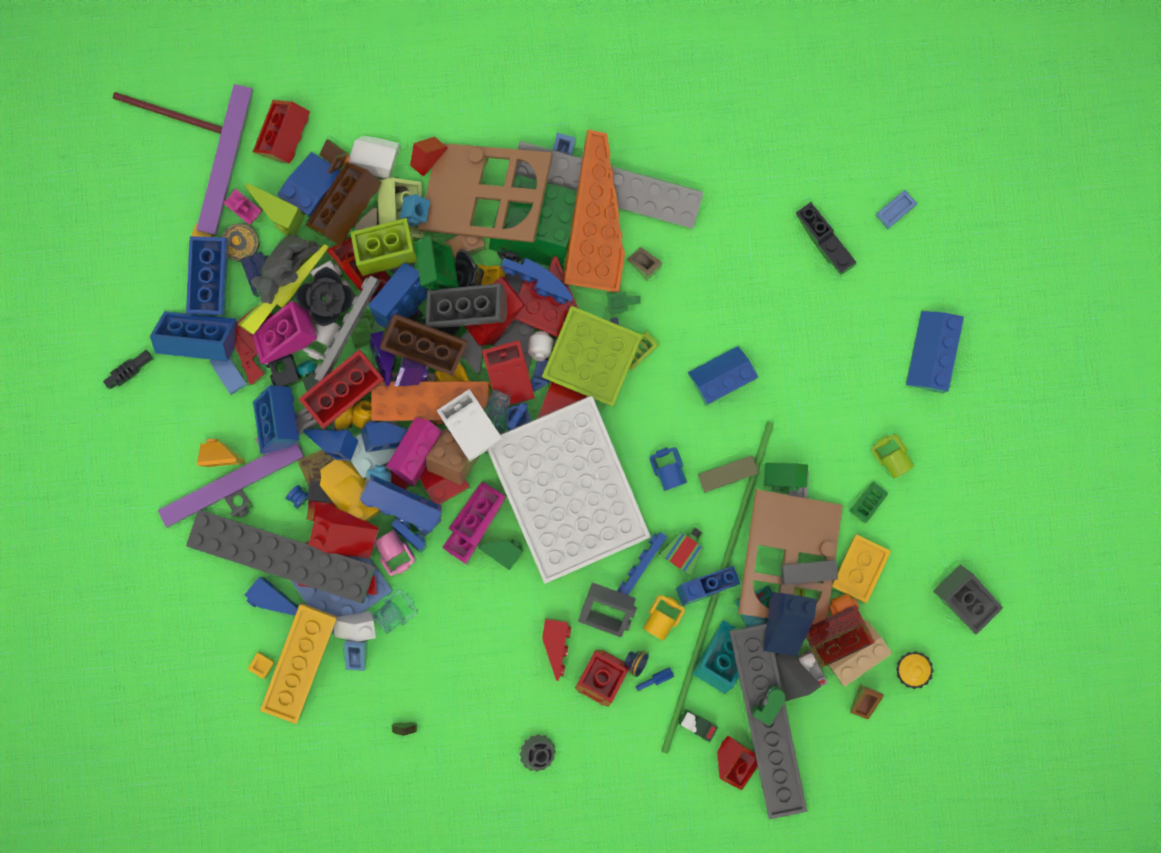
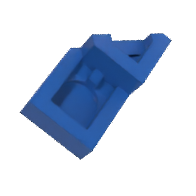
M548 359L537 361L531 382L533 392L551 382L542 377L549 361Z

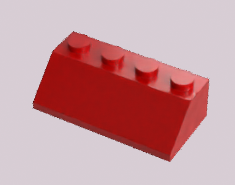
M359 349L302 395L299 400L322 429H325L384 381V378Z

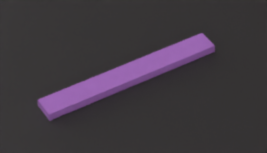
M237 84L233 85L197 231L217 235L224 208L223 202L226 200L254 91L252 88Z
M296 442L290 448L271 452L159 509L158 512L165 527H170L197 513V511L217 503L305 456L298 442Z

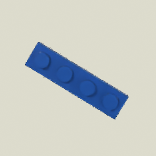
M659 532L658 535L654 533L649 541L651 546L648 550L644 549L638 557L641 561L637 567L632 566L627 574L630 576L626 583L623 581L617 589L618 592L629 595L667 538L662 532Z

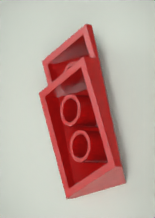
M352 238L345 240L340 246L335 245L327 250L361 292L363 290L361 286L366 278L369 279L370 276L381 280L370 303L390 280V276L385 270L362 276L356 265Z

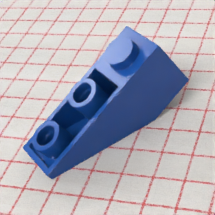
M318 428L303 430L314 443L335 460L351 461L358 443V439L352 436V432L345 429L341 431L333 429L320 430Z
M734 566L682 583L676 588L682 606H686L741 583Z

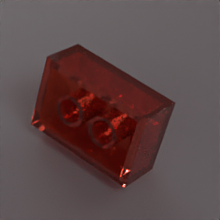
M856 605L848 607L833 616H829L816 624H812L806 636L822 668L875 643Z

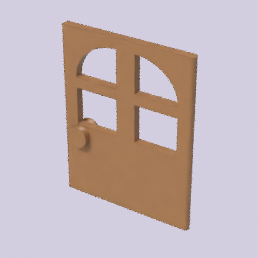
M443 143L448 149L432 166L425 199L430 201L427 222L419 224V231L535 242L553 158L552 152ZM488 158L509 160L504 186L481 184ZM519 161L529 164L534 169L537 178L536 189L513 187ZM478 199L500 201L495 228L472 226ZM510 202L533 204L528 216L520 224L504 229Z
M755 489L738 614L768 618L769 609L761 604L755 595L753 580L779 584L778 593L793 595L794 587L820 591L812 625L827 626L833 580L821 581V583L807 582L782 585L781 576L756 573L754 571L758 545L783 549L782 565L796 564L799 552L824 556V561L835 560L843 505Z

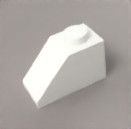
M371 611L337 617L333 628L335 637L355 642L376 638Z

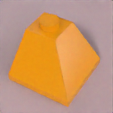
M207 439L206 443L200 444L197 466L216 467L245 464V459L225 443L218 442V439Z

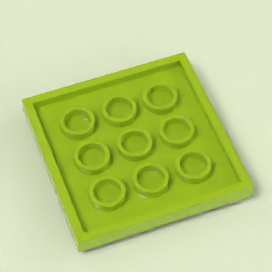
M571 306L542 377L586 396H592L593 399L614 406L643 335Z

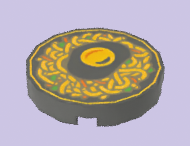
M234 224L228 227L222 234L223 238H229L228 257L230 259L244 262L256 255L260 246L259 236L250 226Z

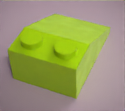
M246 183L245 187L275 224L274 227L287 236L290 233L297 234L305 218L304 213L298 207Z

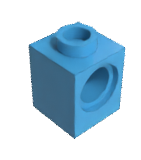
M417 194L404 197L400 219L407 218L410 226L426 223L430 201Z

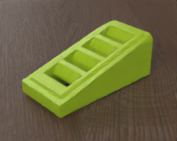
M648 331L642 334L643 336L640 340V344L647 351L644 353L639 347L636 351L641 357L638 358L634 355L633 359L636 362L634 364L631 362L630 371L660 345ZM644 338L653 345L651 348L643 341Z

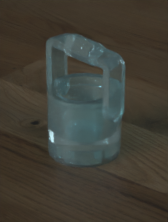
M397 589L383 601L385 604L372 617L379 627L389 634L399 624L403 626L418 613V609L408 593L405 594L403 590ZM398 594L402 596L408 607H411L413 610L407 617L391 601Z

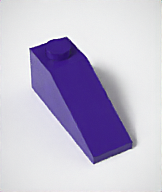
M384 331L370 333L371 352L381 376L384 378L385 385L390 386L397 355L380 349V339Z
M404 358L394 385H419L421 380L425 381L429 370L425 369V365Z

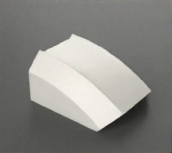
M362 136L354 141L348 162L368 170L379 180L388 179L393 176L392 173L401 146L396 142Z

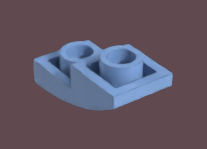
M231 357L228 361H209L231 395L247 385Z

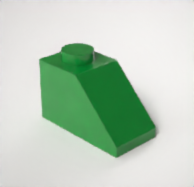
M514 539L511 542L503 540L481 544L478 549L508 570L512 568L523 552L520 549L522 545Z

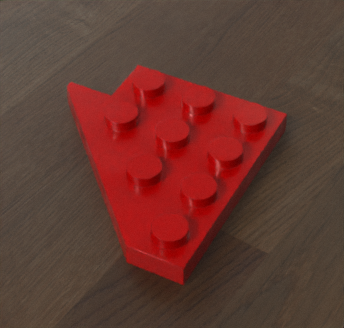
M554 256L548 271L563 283L564 273L558 258ZM523 281L518 296L525 303V306L514 320L558 338L570 307L578 308L569 285L563 284L573 299L569 303L560 304L555 302V298L551 296L542 297L536 294L537 291L533 290L535 282L528 283Z

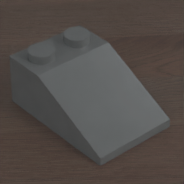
M961 564L933 591L975 635L1003 609L977 577Z

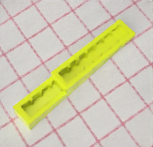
M321 244L318 251L313 252L300 264L299 269L296 271L298 279L294 283L278 288V293L275 295L272 304L261 302L238 325L250 334H254L275 305L283 308L328 249V246Z

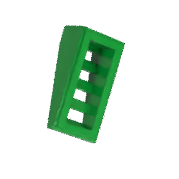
M873 481L849 512L863 523H867L888 493ZM873 488L881 494L880 497L871 492ZM870 495L876 500V502L873 503L870 499L867 498V496ZM864 500L872 506L871 509L863 504ZM858 508H863L867 514L865 515Z

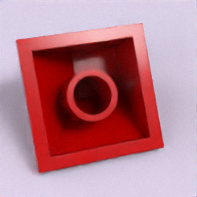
M727 736L721 743L717 751L719 778L743 790L758 767L755 752L730 736Z

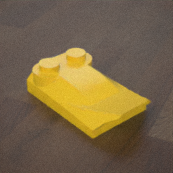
M333 460L320 470V487L338 509L366 522L381 512L380 509L374 506L367 507L360 501V493L366 480L361 477L351 462Z

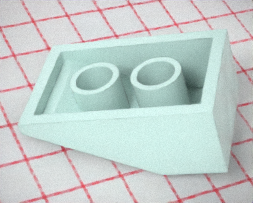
M382 421L399 426L396 421ZM359 434L355 437L358 439V443L351 462L361 477L366 479L367 471L374 468L375 465L386 466L397 448L366 452L362 435Z

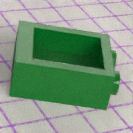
M431 236L423 237L420 241L415 242L414 246L421 286L430 290L458 288L452 246Z

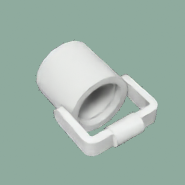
M316 323L314 326L317 335L316 341L332 347L335 341L333 337L337 330H341L342 327L336 323L327 326H320ZM306 347L302 349L308 353V356L316 360L321 359L324 361L326 358L313 349Z

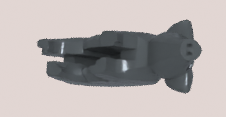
M296 234L289 235L279 242L263 264L261 276L251 280L252 286L261 296V302L272 304L275 295L278 293V288L294 283L298 279L296 271L299 269L301 262L307 259L313 252L319 250L320 246L315 241L308 242Z

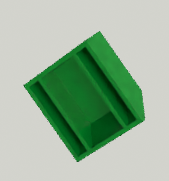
M516 174L513 187L536 189L537 180ZM547 183L535 242L490 238L489 250L502 252L503 249L501 248H505L504 252L512 251L515 255L518 252L519 258H527L550 266L552 258L555 256L558 258L562 268L569 245L577 191ZM510 202L504 229L520 224L528 216L533 204ZM497 210L496 217H495V220H494L493 228H495L496 219H497V215H498V210Z

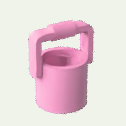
M395 530L375 541L374 545L381 555L380 561L390 576L405 572L416 561V557L406 542L403 544ZM406 551L411 560L404 562L396 567V570L392 571L387 562Z

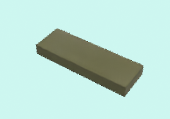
M751 455L698 474L705 493L756 475L759 472Z

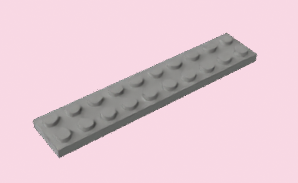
M520 140L519 150L552 152L553 158L547 183L577 191L582 157ZM519 161L516 174L537 180L534 169L529 164ZM611 165L618 208L688 228H694L704 191Z

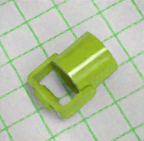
M898 434L881 438L871 449L882 466L885 465L893 479L903 475L915 466L906 453L908 449ZM892 439H895L899 448L882 457L877 448L883 447L890 443Z

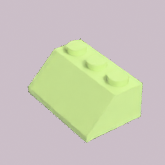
M392 177L381 180L382 183L378 187L379 225L400 220L403 198L414 194L422 197V182ZM395 186H405L409 192L404 191L395 194ZM419 224L418 226H410L413 239L423 238V231L418 229Z

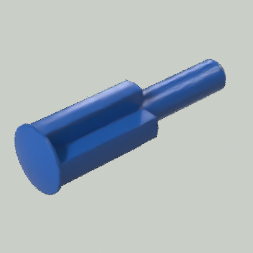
M670 667L652 675L653 678L637 685L636 689L640 691L652 684H661L673 678L674 673Z

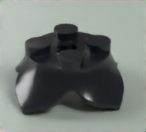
M460 249L455 256L458 286L481 285L484 270L475 264L472 257L465 250Z
M324 267L317 271L313 281L303 284L295 293L298 304L303 309L309 311L313 321L320 326L334 323L342 313L351 308L352 302L355 299L352 289L344 285L337 272L329 267ZM329 294L331 300H328L329 302L326 303L322 298Z

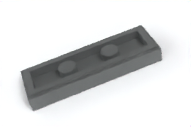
M836 560L780 565L782 585L838 579Z

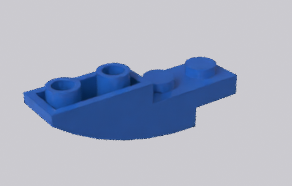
M506 258L501 261L499 268L503 269V273L510 276L516 274L521 276V280L528 283L535 282L533 290L537 291L536 294L542 297L551 296L555 298V302L560 304L572 301L573 297L563 283L536 262L527 258L521 264Z

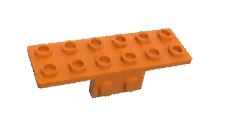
M381 382L371 390L372 421H414L416 417L434 421V425H443L445 423L437 410L469 389L488 416V382H420L419 385L395 386V382H391L390 386H386L384 382Z

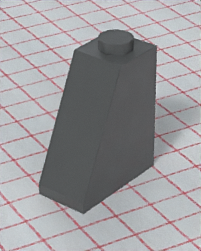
M775 653L785 701L810 695L821 687L820 683L795 656Z

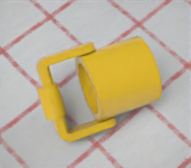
M658 595L649 609L648 613H650V616L643 629L665 641L671 628H675L678 625L685 609L678 605L679 602L673 598ZM661 599L667 605L680 610L675 620L655 609Z

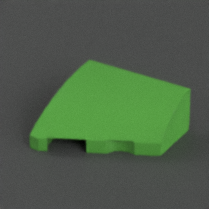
M364 312L351 335L355 349L370 344V333L385 330V328L377 324L373 314Z

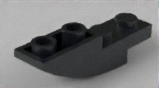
M812 202L796 212V216L815 246L840 275L856 265L855 259L835 236L832 227Z

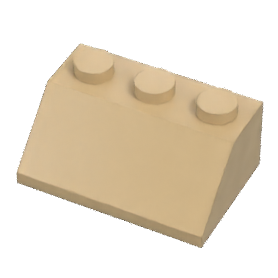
M864 620L819 651V654L836 679L844 687L893 654L882 637L867 620Z

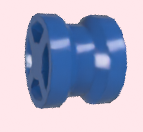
M297 485L287 494L285 499L291 501L294 507L298 509L307 500L308 493L303 492L302 487Z

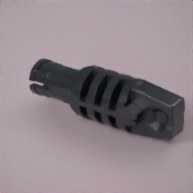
M144 350L134 359L126 360V362H123L111 371V375L103 382L109 389L117 385L121 386L140 373V368L154 358L148 350Z

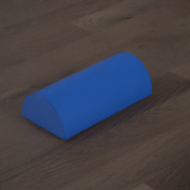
M190 236L186 313L225 316L229 238Z

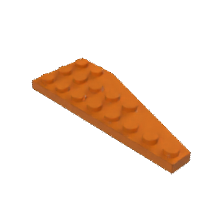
M587 130L563 284L619 293L625 252L622 246V231L619 225L620 217L616 190L613 184V170H611L610 164L611 156L608 135L604 132Z

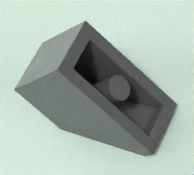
M468 331L461 337V339L468 341L462 357L479 375L482 372V350L484 346H479Z

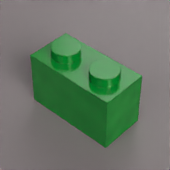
M765 463L764 486H772L771 490L783 491V487H787V491H799V488H807L808 465L798 463Z

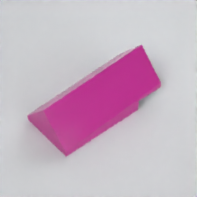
M481 482L449 527L453 533L442 548L467 565L506 500V496Z

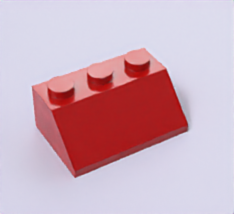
M272 100L252 152L280 163L290 164L295 156L296 147L301 141L303 129L308 123L310 111L293 101Z

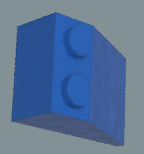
M311 152L289 176L277 196L298 207L310 218L341 170L339 169L329 174L328 170L331 164Z

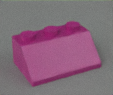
M415 417L386 467L409 485L415 487L427 466L426 456L442 434V430L429 420Z

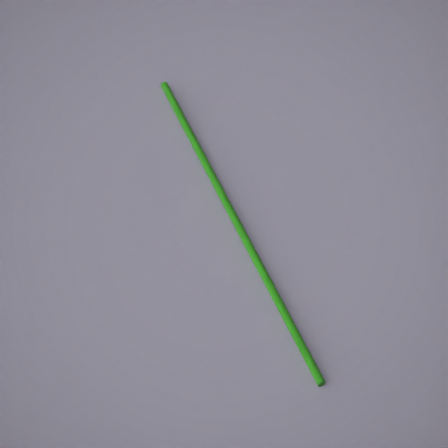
M767 422L755 459L758 472L774 425L772 422ZM758 474L749 478L720 570L728 568ZM719 593L711 596L661 751L668 754L693 677L692 672L698 662Z

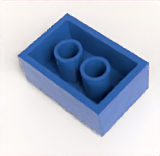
M404 262L368 306L377 324L386 328L394 313L408 319L414 315L417 307L422 301L427 299V290L429 289L421 286L419 271Z

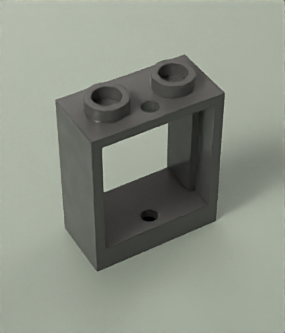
M592 582L578 622L622 637L624 630L628 631L632 620H629V618H634L637 610V607L634 606L636 598ZM595 601L625 612L623 620L620 621L591 610L593 602Z

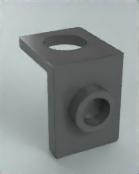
M242 490L225 498V501L233 510L230 513L232 517L242 518L253 507V504ZM236 495H240L243 498V504L239 507L235 506L232 502Z

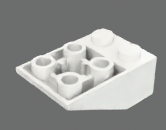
M470 389L437 410L469 461H472L503 440Z

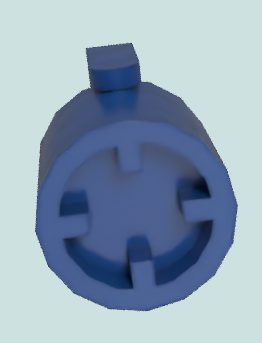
M521 402L520 405L508 409L505 415V421L508 425L506 429L508 431L531 421L527 404Z
M665 447L650 456L649 460L656 476H659L664 491L687 483L682 470L683 462L676 447L669 449ZM673 452L676 462L659 468L655 458H661Z

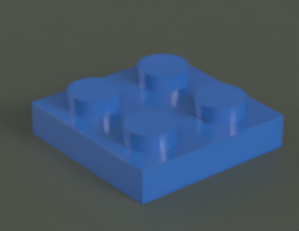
M396 518L391 524L392 528L417 551L422 553L426 549L425 538L418 532L413 534L408 523H403Z

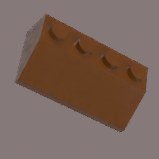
M346 162L305 226L340 246L346 240L348 233L357 223L359 216L367 208L369 201L378 191V187L382 182L368 170Z
M394 313L380 339V349L453 376L468 341Z

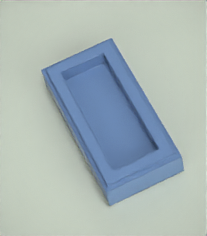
M904 190L875 216L889 229L915 207L917 203Z

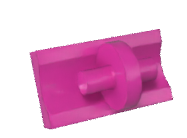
M237 189L223 202L250 226L263 212Z

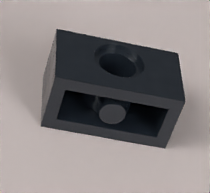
M293 354L265 364L272 372L270 379L273 386L289 387L302 382L301 376L296 370L297 365ZM280 363H285L286 365L283 372H278L277 367Z

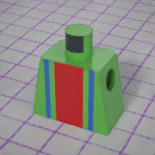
M695 527L690 530L687 536L679 532L659 555L688 575H691L703 549V546L697 543L702 532Z

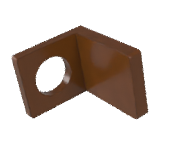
M327 139L319 155L331 163L328 173L331 174L342 168L348 153Z

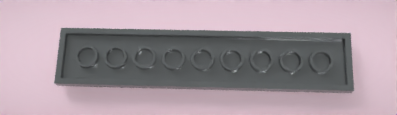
M203 510L197 511L186 545L187 547L358 603H364L375 569V565L336 553H325L309 544Z
M767 622L731 629L729 632L770 820L807 812L785 702L770 726L753 717L751 713L754 705L761 706L767 697L766 692L769 687L779 686L782 689L775 653L763 651Z

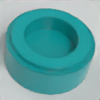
M308 360L299 364L296 370L299 375H305L314 371L317 367L313 360Z

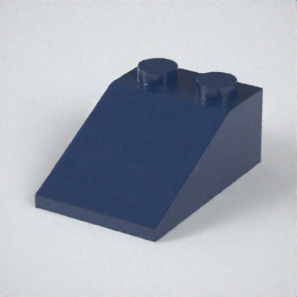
M771 592L763 651L797 656L814 621L817 599Z

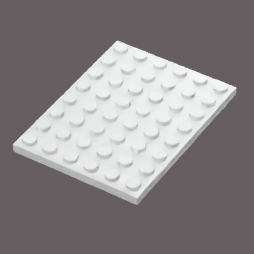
M592 396L500 434L503 440L488 449V453L545 584L650 538L648 529Z

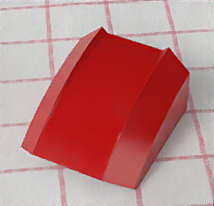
M595 650L575 689L580 694L587 696L600 705L609 707L629 668L625 665L624 661L608 652Z

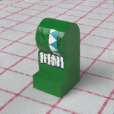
M779 686L769 687L766 692L767 697L761 706L754 705L751 710L753 717L769 726L785 702V694Z

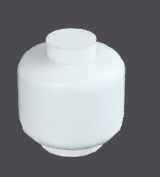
M535 332L529 338L528 354L535 361H544L549 358L553 349V339L546 332Z

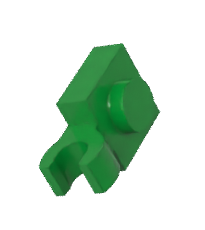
M626 292L607 294L609 313L628 311L627 305L641 304L640 296L626 297Z

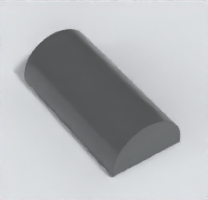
M500 283L427 290L425 325L432 328H446L505 322L508 311L505 289Z

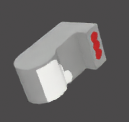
M811 650L796 656L798 661L821 686L828 684Z

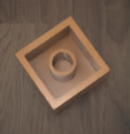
M444 429L426 456L427 470L462 485L480 455L469 461L451 432Z

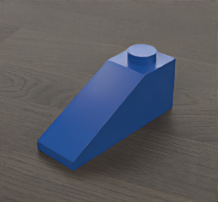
M367 422L361 430L365 451L373 452L397 448L408 429L386 422Z
M264 576L259 577L244 594L248 598L246 601L253 607L258 606L259 608L293 616L296 615L299 607Z

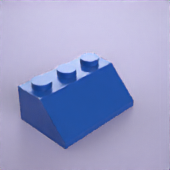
M739 346L688 372L705 406L758 378L751 362Z
M269 385L253 401L260 454L290 448L299 440V430L296 424L297 415L294 411V396L292 395L291 387Z

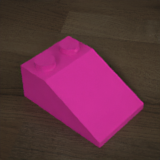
M293 301L289 302L260 325L257 331L252 334L261 364L269 363L302 350L317 339L309 311Z

